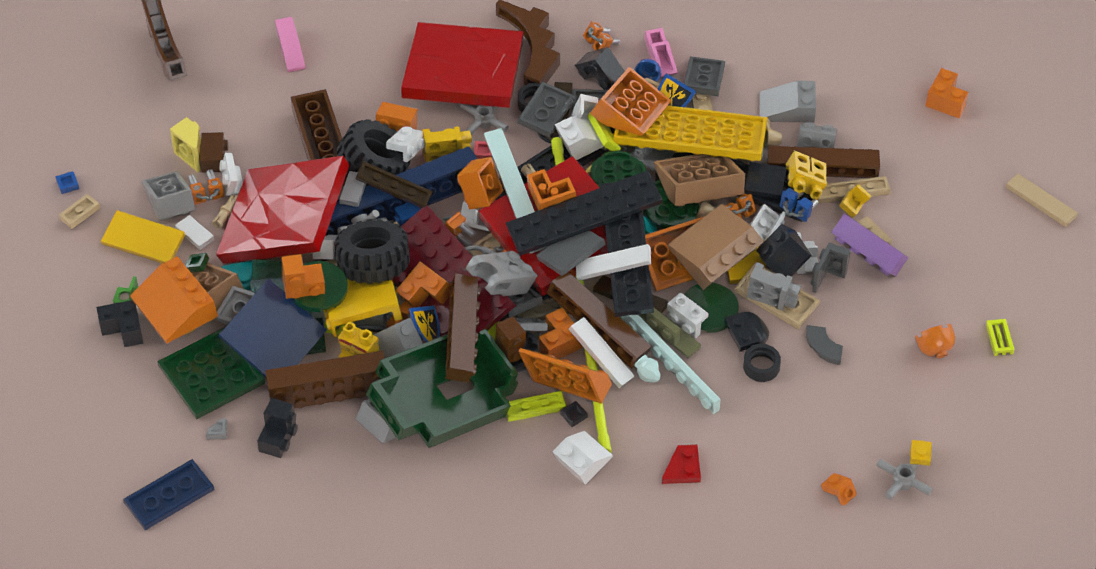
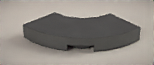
M806 325V338L809 346L819 354L820 358L840 365L843 345L836 344L830 340L826 334V327Z

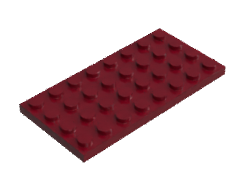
M428 205L419 210L401 226L408 237L410 262L401 275L395 276L392 279L397 287L402 284L419 262H422L450 285L455 273L472 276L466 270V266L473 256ZM472 276L478 278V286H480V294L477 298L480 306L478 313H476V317H479V323L475 329V332L479 334L482 330L486 329L488 331L516 305L507 295H491L485 289L488 283L483 278ZM429 295L420 307L435 306L440 326L439 337L448 334L450 297L442 305Z

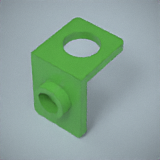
M133 276L129 288H117L113 303L132 300L130 295L139 287L137 277ZM122 293L129 294L127 300H121L119 296Z

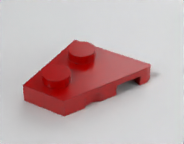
M698 444L677 445L662 476V484L701 482Z

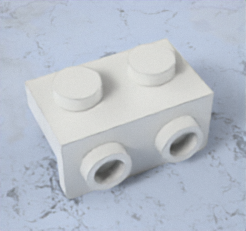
M402 127L386 142V149L403 152V161L408 162L424 147L423 131L415 130L411 127Z
M225 153L223 160L220 161L222 183L225 187L226 196L233 194L238 196L243 183L240 167L235 166L232 153Z
M763 204L750 225L765 241L781 224L785 223L783 219L786 214L783 211L778 215Z
M679 293L667 303V317L696 339L701 332V323L708 318V313L682 293Z

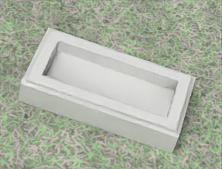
M190 215L175 225L176 229L185 232V238L199 250L215 240L214 235Z

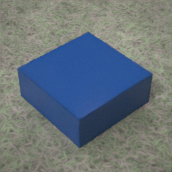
M73 171L55 176L61 194L79 189V184Z

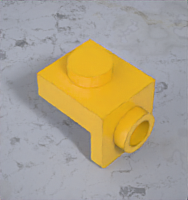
M856 185L847 192L839 206L853 218L858 214L863 204L870 200L871 195L860 185Z
M912 440L909 453L910 464L930 466L932 442Z

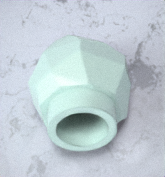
M644 355L634 364L639 378L643 381L658 382L660 380L661 374L656 360Z

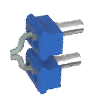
M791 188L782 191L779 206L786 211L785 214L787 216L793 215L803 222H807V219L811 216L812 209L818 204V200L813 199L810 201L804 197L802 200L797 201L803 195V192L798 193ZM796 207L795 213H789Z

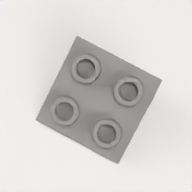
M636 147L631 152V156L642 161L645 166L653 171H656L654 161L671 159L674 155L668 150H657L647 147Z

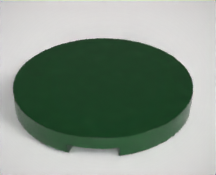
M610 151L604 153L603 156L592 163L590 177L601 188V184L614 183L645 172L646 167L642 161L631 156V153Z
M661 181L654 182L662 198V204L644 210L645 215L653 224L666 229L696 218L699 203L675 206L667 197Z
M313 261L303 264L305 266L321 263L325 281V294L293 298L296 305L307 311L321 312L320 310L335 308L343 302L348 290L347 278L344 272L332 263Z
M712 283L702 290L697 284L688 289L684 294L708 313V318L701 323V330H705L707 333L720 332L727 329L724 323L725 317L738 314L739 303L735 294L723 285Z

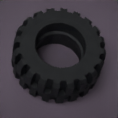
M371 119L353 123L337 147V155L344 156L349 164L347 174H349V171L358 172L363 161L394 175L406 171L411 160L404 162L403 152L386 149V142L397 131L392 130L386 124H381L379 121H371Z
M370 219L364 222H356V224H351L346 229L341 230L335 239L337 267L352 282L372 284L374 282L383 283L385 280L390 281L395 276L401 275L410 262L408 237L405 230L398 224H393V222L377 219L372 221Z

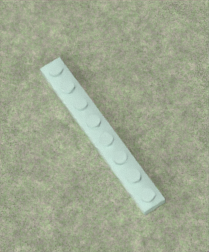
M639 315L620 316L627 325L632 327L636 333L652 346L650 349L652 354L664 363L667 370L672 371L676 375L677 380L683 383L689 389V392L701 401L705 409H709L713 414L720 410L721 399Z

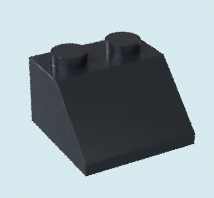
M783 224L756 250L763 262L775 273L783 274L785 277L787 275L793 276L812 256L798 233Z

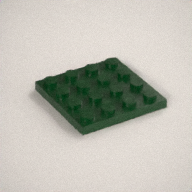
M225 327L157 361L159 368L196 420L266 384L265 378L260 372L218 337Z

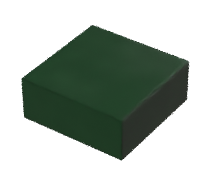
M207 253L192 254L189 256L185 266L191 273L204 271L209 256Z

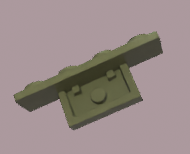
M654 308V313L639 314L651 329L687 358L701 349L700 343Z

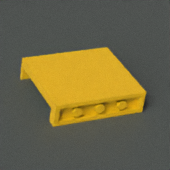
M347 279L348 290L343 302L335 308L323 310L328 331L332 330L334 337H337L335 326L347 324L349 321L354 322L388 312H393L395 321L402 319L392 280H385L383 283L374 282L367 284L363 282L361 284Z

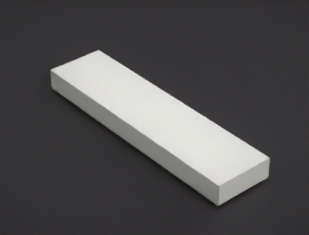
M646 244L586 258L576 266V278L583 280L651 264V247Z
M584 317L569 328V331L608 374L618 388H621L634 378L633 373Z

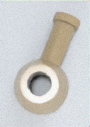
M767 118L764 146L780 145L782 134L771 129L770 120Z
M711 200L702 202L696 218L704 217L715 209L710 204Z

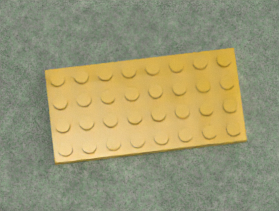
M667 106L643 136L615 129L613 141L621 146L630 145L639 148L647 147L657 150L689 152L696 155L706 154L713 157L723 156L731 159L740 158L749 161H761L768 117Z

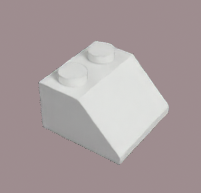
M571 116L555 124L563 144L571 157L573 156L576 160L604 147L589 120Z
M585 431L566 437L552 451L557 461L585 485L613 457L610 452Z

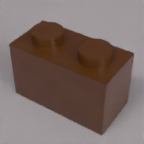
M224 132L201 133L200 165L202 173H207L208 170L209 172L210 170L221 172L220 161L223 160L225 151H228V140H225Z
M512 316L496 324L495 343L504 352L510 363L520 360L519 349L525 348L526 331Z

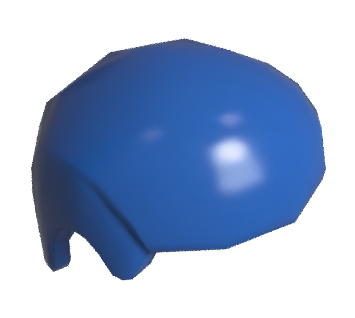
M643 59L634 69L644 79L649 78L658 82L661 78V67L655 60Z

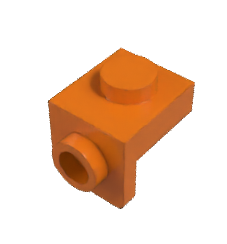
M836 473L829 476L821 484L823 491L836 495L841 505H846L857 495L851 478Z

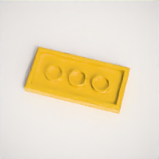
M117 210L101 239V243L163 264L175 257L186 234L184 231Z

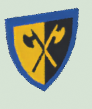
M667 73L658 87L660 92L672 100L668 106L686 107L696 93L695 90Z
M435 306L410 308L409 312L421 340L429 342L439 338L440 326Z

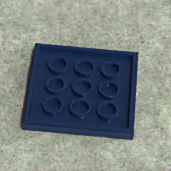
M268 278L218 337L266 378L265 370L298 365L327 329L306 310L296 305L292 298L286 299L285 292Z

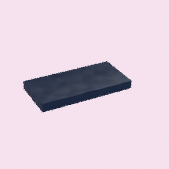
M191 459L127 496L123 501L143 529L147 530L215 489L195 461Z

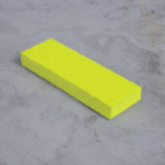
M589 113L587 115L603 146L610 151H620L619 144L613 141L614 135L609 126L603 125Z
M562 391L509 401L511 407L506 415L508 422L560 412L561 409L566 407Z

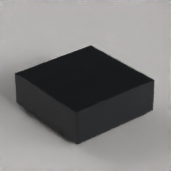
M577 401L560 410V415L571 427L588 418V413Z

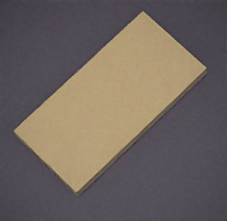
M755 263L734 288V292L799 330L819 305L820 300L800 289L795 309L784 306L782 311L777 309L778 306H770L747 298L749 281L755 268Z

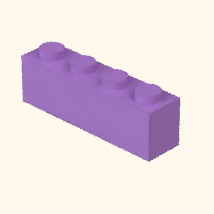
M843 214L831 232L836 235L835 240L843 245L845 243L849 244L852 252L857 255L861 253L866 256L864 258L865 261L873 266L875 263L879 265V270L887 276L889 274L896 276L909 258L846 214Z

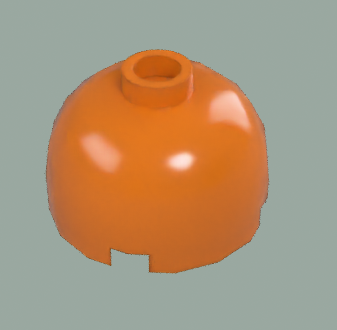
M947 324V328H943L942 325L929 328L921 332L922 336L920 338L916 335L915 340L920 351L930 357L936 356L937 359L947 356V352L953 348L956 338L952 324Z

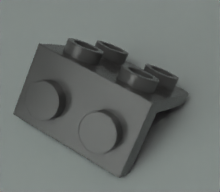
M829 243L826 249H822L819 256L820 261L815 263L812 270L814 274L811 280V285H813L812 292H817L826 273L845 279L851 250Z

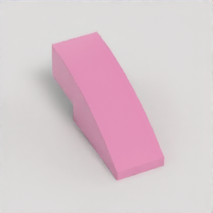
M287 17L275 20L276 32L287 71L293 72L306 69L293 18Z
M663 28L645 31L644 40L651 59L655 60L661 67V77H664L666 73L668 75L677 74L669 42L666 41Z

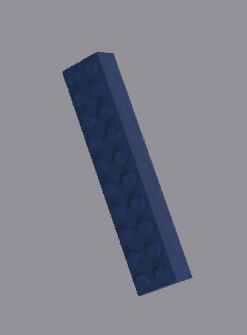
M468 146L415 168L408 169L396 176L433 191L427 203L429 206L463 192L458 184L457 175L472 160H476L477 157ZM372 186L365 187L358 207L340 204L339 196L325 236L338 235L337 229L339 227L351 225V220L361 214H367L368 216L373 210L379 212V216L376 219L386 218L388 221H391L393 216H395L394 208L408 202Z

